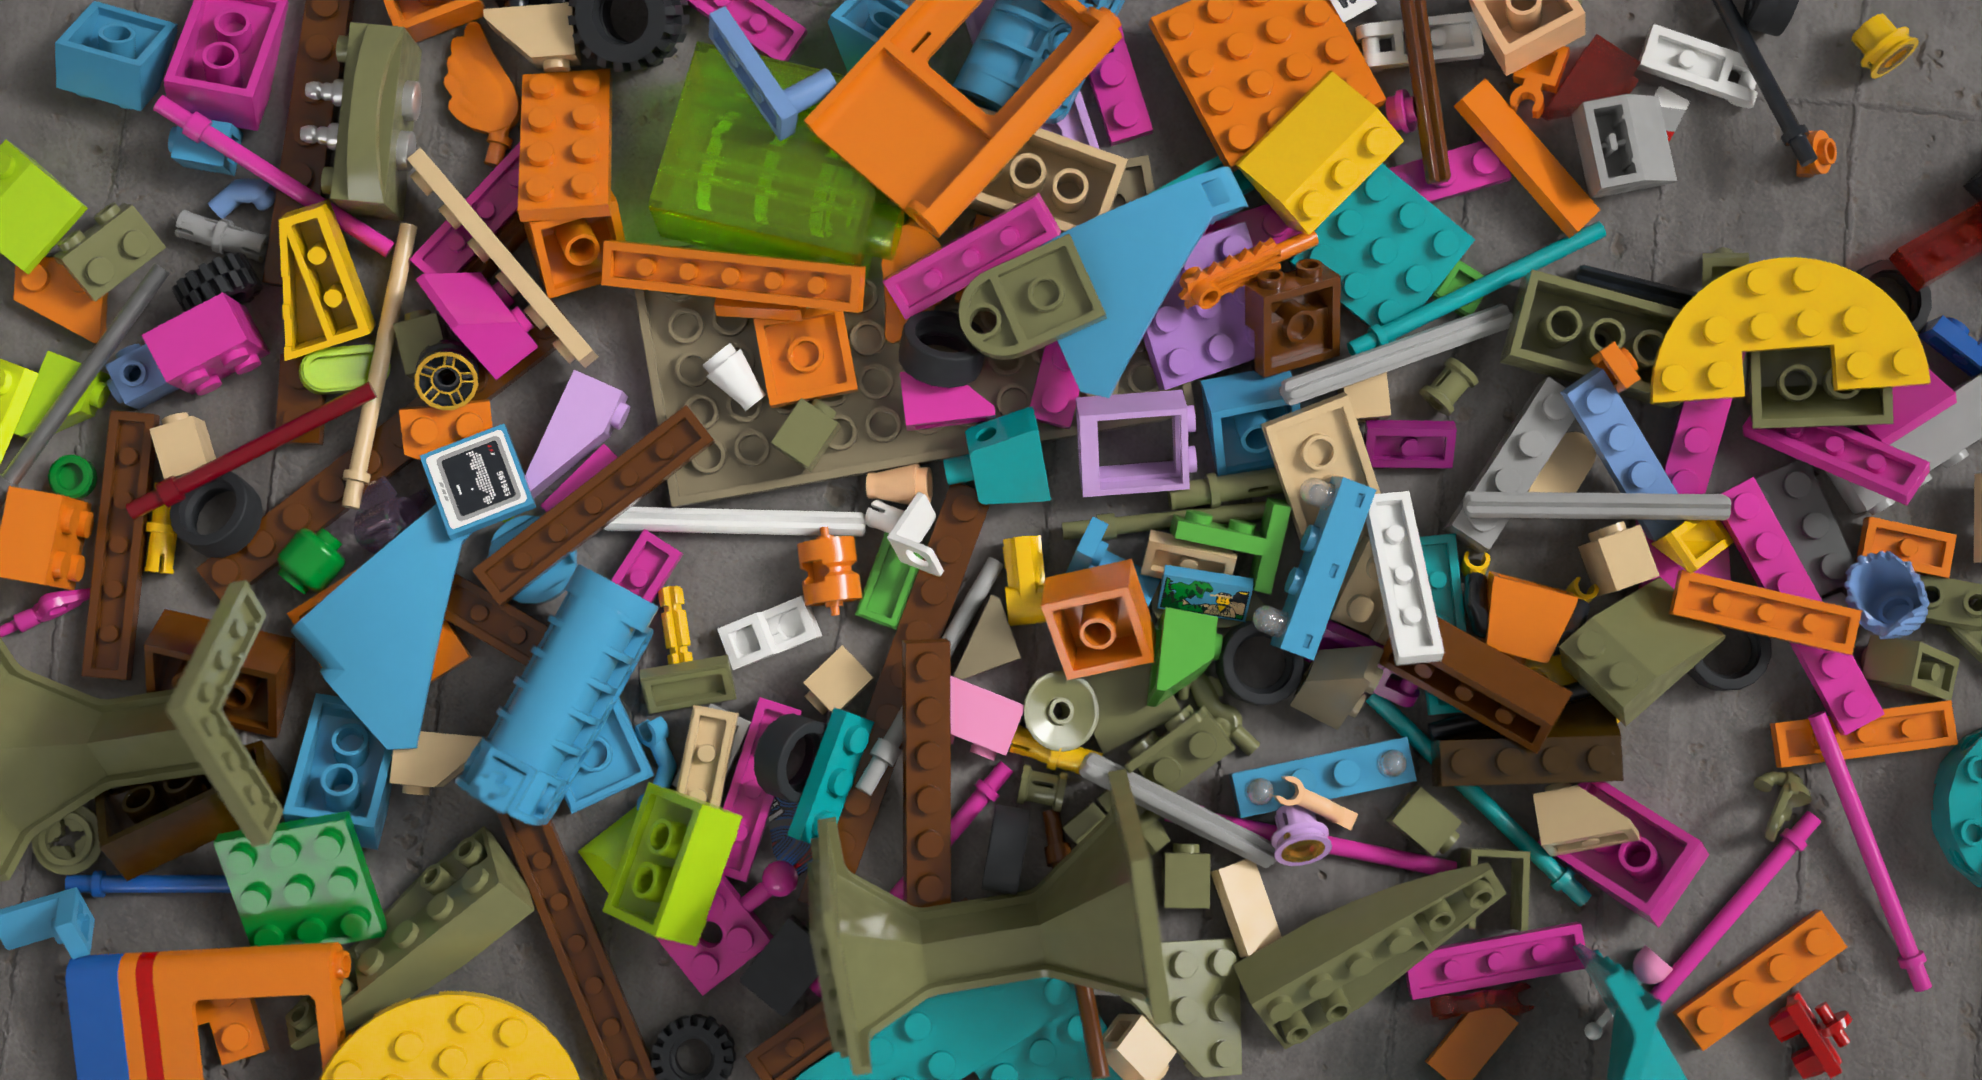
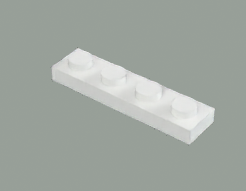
M1410 492L1375 494L1366 517V523L1396 665L1441 661L1444 649Z

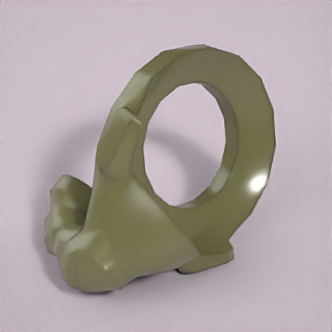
M1793 771L1766 772L1762 776L1756 777L1754 781L1755 788L1762 792H1770L1776 784L1782 787L1764 833V837L1768 841L1774 842L1783 823L1790 821L1792 808L1808 805L1812 801L1811 793L1803 784V779L1799 775L1794 774Z

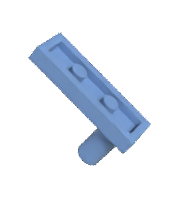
M726 6L709 14V38L779 141L795 134L797 114L821 102L837 85L833 75L828 69L824 68L782 90Z

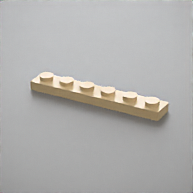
M421 147L409 156L407 160L416 169L410 175L413 181L426 196H429L433 191L439 196L444 205L438 210L455 230L461 225L467 229L473 237L467 244L483 263L490 258L501 270L495 277L512 297L518 292L523 295L530 304L524 311L540 330L547 325L558 337L552 344L569 364L577 359L584 368L596 360L599 356Z

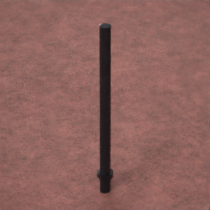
M1712 0L1783 132L1781 136L1782 142L1785 146L1792 148L1801 167L1813 163L1818 157L1807 139L1809 131L1805 124H1799L1733 0Z

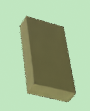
M728 655L640 670V682L648 714L737 699Z

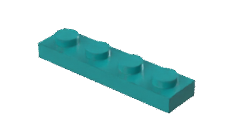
M1456 533L1419 537L1436 616L1466 632ZM1425 691L1428 715L1462 712Z

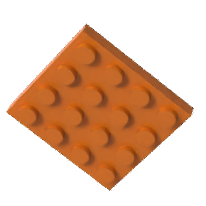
M1190 0L1150 18L1149 27L1222 164L1224 167H1230L1232 172L1239 170L1235 163L1328 71H1333L1377 108L1382 107L1386 101L1384 93L1346 24L1343 23L1330 0Z

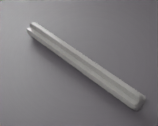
M1505 304L1489 307L1287 378L1281 382V387L1279 388L1280 395L1287 405L1298 404L1509 329L1510 323L1513 320V314Z
M1469 491L1465 493L1463 509L1464 514L1470 518L1727 520L1731 514V500L1724 494Z

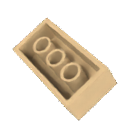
M977 106L988 115L996 114L994 111ZM1039 128L967 208L995 217L1039 192L1059 226L1061 233L1111 211L1128 159Z

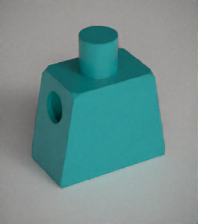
M1033 406L968 428L965 431L969 454L943 459L948 485L974 480L978 501L981 504L1044 502L1051 500Z

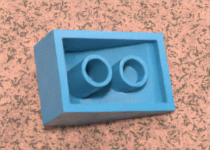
M319 693L315 695L284 807V820L288 822L349 811L361 847L378 850L392 790V783L389 782L393 749L387 750L338 696Z

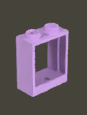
M1183 390L1111 395L1110 398L1100 396L1076 398L1079 478L1083 497L1190 489L1189 473L1197 472V456L1195 446H1188V432H1196V417L1194 405H1186ZM1172 415L1173 461L1099 466L1097 421Z

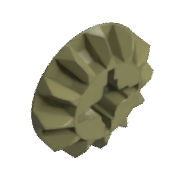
M80 806L38 833L32 839L33 852L43 867L56 874L73 875L82 873L98 862V857L102 850L99 848L95 811ZM66 826L69 827L71 832H85V835L75 842L76 850L72 852L70 846L53 845V843L60 841L59 838L66 835Z

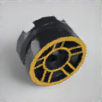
M440 340L439 343L432 346L428 345L420 353L416 363L414 375L415 389L420 398L431 407L440 410H455L463 407L475 396L478 388L479 362L475 355L464 347V343L455 340ZM450 369L455 374L450 377V381H445L440 373L441 370Z

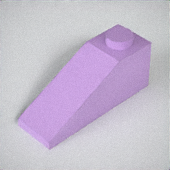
M573 371L525 474L533 499L611 436L614 428L618 430L622 428L630 411V406L625 404L628 396L623 391L581 372Z

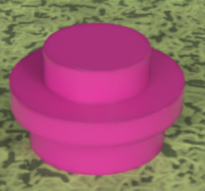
M1406 89L1397 90L1394 96L1387 97L1386 99L1388 121L1396 131L1414 132L1417 122L1414 97L1410 96Z

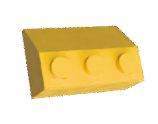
M1328 71L1235 165L1289 228L1310 235L1404 140L1376 106L1333 71Z

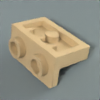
M1364 534L1346 571L1330 619L1366 633L1376 642L1384 645L1390 634L1370 538Z

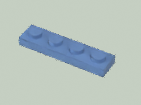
M1596 367L1560 392L1620 493L1678 494L1604 369ZM1637 519L1648 539L1653 541L1658 540L1685 521Z

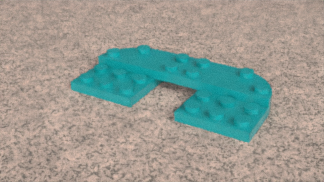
M1046 977L932 996L872 1037L870 1041L872 1073L853 1076L850 1057L841 1059L840 1052L833 1053L831 1051L812 1063L794 1078V1080H961L975 1071L980 1080H1092L1074 983ZM1098 1013L1103 1035L1108 1028ZM1108 1064V1068H1109L1110 1076L1107 1077V1078H1103V1079H1097V1080H1123V1079L1109 1066V1064Z

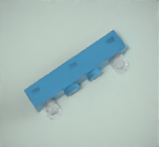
M1332 476L1330 483L1317 478H1309L1302 483L1300 487L1302 500L1309 505L1320 508L1314 525L1310 524L1303 534L1300 549L1304 553L1299 567H1293L1286 580L1285 592L1288 593V597L1283 610L1265 605L1256 609L1253 614V624L1256 629L1273 636L1270 645L1314 661L1376 489L1348 478Z
M1399 737L1229 774L1238 818L1277 811L1280 807L1284 806L1278 803L1273 795L1290 799L1295 794V787L1291 782L1282 779L1281 776L1296 777L1302 782L1305 789L1327 799L1417 781L1407 737Z

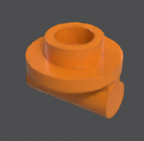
M1809 131L1807 139L1818 159L1804 167H1801L1797 160L1796 176L1813 177L1826 174L1830 170L1831 164L1835 163L1837 157L1836 144L1825 131Z

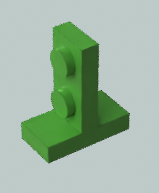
M1267 497L1260 531H1255L1256 524L1244 520L1230 519L1229 525L1212 522L1213 516L1208 513L1186 510L1185 516L1173 514L1170 532L1177 539L1254 554L1249 578H1253V590L1271 594L1292 507L1283 500Z

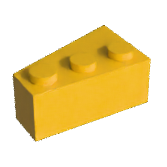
M327 199L284 214L279 219L281 277L283 279L282 313L285 329L284 361L370 334L376 323L330 200Z

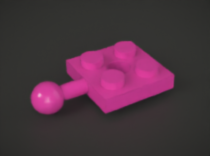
M774 861L765 868L762 882L742 897L722 874L721 882L707 916V921L714 922L720 926L723 934L722 940L716 943H709L700 936L697 947L659 937L655 938L703 996L761 952L773 938V935L753 911L772 895L783 897L792 893L798 883V873L789 862Z

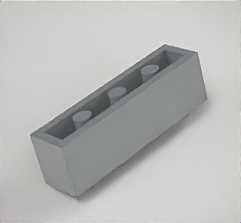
M1982 373L1970 377L1952 389L1956 392L1957 403L1895 441L1890 446L1929 461L1930 471L1940 464H1943L1945 469L1969 456L1965 448L1978 440L1982 444ZM1825 471L1853 515L1869 510L1873 516L1896 502ZM1930 473L1927 475L1921 486L1932 479Z
M1550 377L1537 384L1467 492H1527L1575 419L1560 393L1566 389L1564 386ZM1463 497L1443 530L1448 534L1456 533V539L1481 554L1490 550L1510 518H1470L1464 514Z

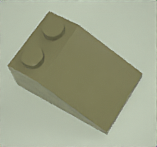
M1661 577L1590 618L1559 646L1562 667L1625 727L1725 639V635L1713 624L1669 615L1674 589Z

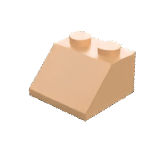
M1468 0L1483 37L1506 76L1585 35V11L1578 0Z

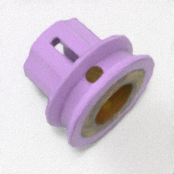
M1297 804L1293 806L1284 805L1276 811L1275 821L1278 830L1271 837L1272 846L1276 849L1274 851L1276 861L1287 866H1301L1321 860L1329 854L1332 849V843L1327 838L1329 835L1328 827L1317 821L1314 812Z

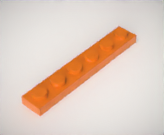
M604 240L601 285L859 313L863 311L866 266L620 240Z

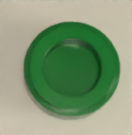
M65 455L58 458L51 465L48 481L54 493L80 500L89 496L95 489L97 471L89 460L77 455Z

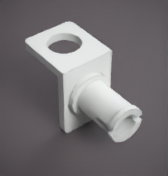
M918 492L905 511L885 504L881 500L873 501L871 503L872 507L879 509V512L868 507L865 515L866 525L889 533L887 538L900 562L940 577L944 570L934 551L930 547L920 544L936 520V514L927 496ZM915 552V553L919 554V555L922 556L926 561H924V560L918 558V557H917L916 555H914L913 553Z

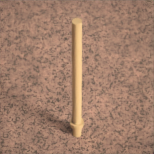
M400 223L367 380L374 388L377 398L362 405L349 469H345L342 479L346 481L341 506L345 508L359 510L364 485H369L371 475L367 473L395 339L393 324L398 323L411 262L409 259L412 257L418 228L409 223Z

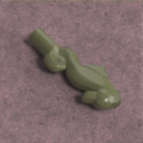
M1203 674L1178 691L1179 700L1188 699L1190 689L1197 707L1200 708L1202 705H1205L1228 738L1248 757L1260 746L1261 743L1242 726V715L1232 705L1220 702L1219 697L1223 696V687L1219 678L1207 677Z

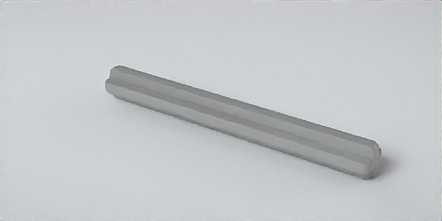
M1090 752L1081 762L1079 774L1083 778L1110 791L1108 772L1125 768L1094 752ZM1126 770L1136 804L1264 868H1268L1276 862L1274 856L1276 849L1272 846L1271 841L1134 772L1128 773Z

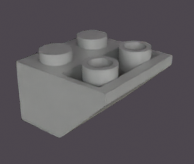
M1623 94L1583 102L1571 115L1587 190L1591 199L1677 182L1659 96Z

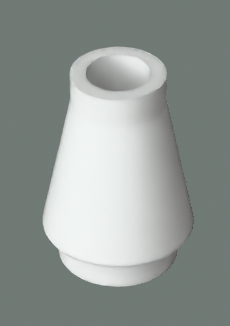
M731 343L702 365L709 373L706 377L737 401L745 411L766 395L760 387L742 350L736 351Z

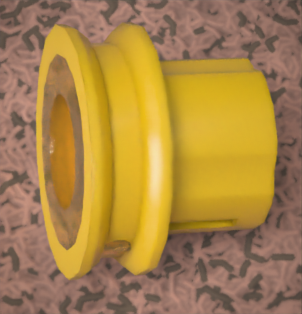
M1877 14L1867 20L1851 38L1864 54L1861 66L1870 68V77L1874 79L1882 77L1899 66L1919 44L1918 38L1909 36L1908 27L1903 26L1897 29L1885 14Z

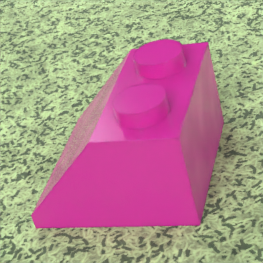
M481 272L422 274L415 279L452 331L496 380L538 348V345L528 333V331L534 328L533 324L518 306L512 310L509 308L515 303V300L499 281L492 286Z

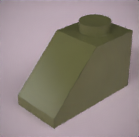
M1870 635L1868 647L1865 648L1861 657L1862 673L1867 681L1882 687L1941 701L1952 700L1960 662L1959 658L1919 641L1898 638L1880 639L1877 635Z

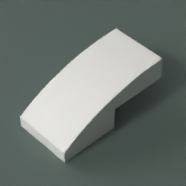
M804 595L717 629L733 670L822 637L812 608L805 606Z

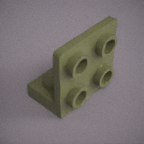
M1189 704L1164 724L1168 731L1158 737L1152 731L1134 744L1127 751L1132 758L1124 767L1128 773L1138 768L1146 779L1175 793L1234 751L1236 747L1205 705L1194 711Z

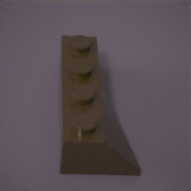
M1594 696L1566 704L1537 754L1488 726L1431 741L1433 787L1624 781L1622 739L1617 719Z
M262 740L243 745L279 804L284 808L290 789L286 772ZM207 774L128 785L114 790L111 788L95 797L99 848L127 881L144 873L151 872L157 867L186 853L197 850L199 847L214 841L220 833L240 829V826Z

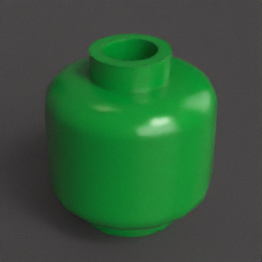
M323 527L317 533L307 528H301L278 553L277 562L281 568L277 573L304 595L309 590L316 593L322 592L345 566L344 557L337 551L342 546V543Z

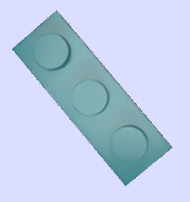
M834 707L789 828L788 836L811 844L810 839L818 837V819L836 817L838 825V820L848 793L852 788L853 779L864 749L868 744L874 721Z

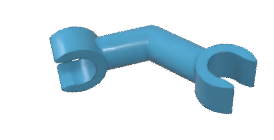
M659 716L652 721L647 719L635 726V731L640 742L650 747L658 765L653 783L670 789L677 770V764L666 741L669 735L668 725ZM644 793L638 798L637 811L639 810Z

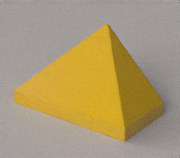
M1686 520L1651 543V545L1691 574L1734 542L1720 520Z

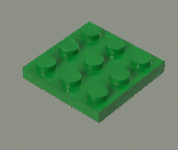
M349 811L278 823L272 839L267 845L252 847L242 830L220 833L214 840L213 844L250 946L327 942L345 944L385 936L388 925Z

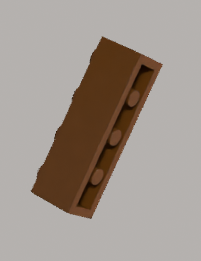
M1438 616L1437 621L1444 649L1441 661L1396 665L1389 635L1379 661L1380 665L1536 754L1550 734L1573 693Z

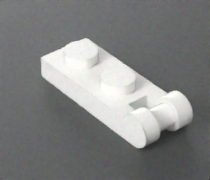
M1473 12L1428 17L1435 63L1480 59L1483 57L1482 32ZM1403 20L1367 23L1355 28L1357 42L1362 43L1363 57L1371 72L1409 66ZM1391 38L1393 51L1380 52L1379 40Z
M1656 24L1649 28L1636 69L1721 97L1739 107L1752 108L1758 94L1754 90L1756 82L1739 52ZM1731 70L1737 71L1741 75L1738 84L1728 81Z

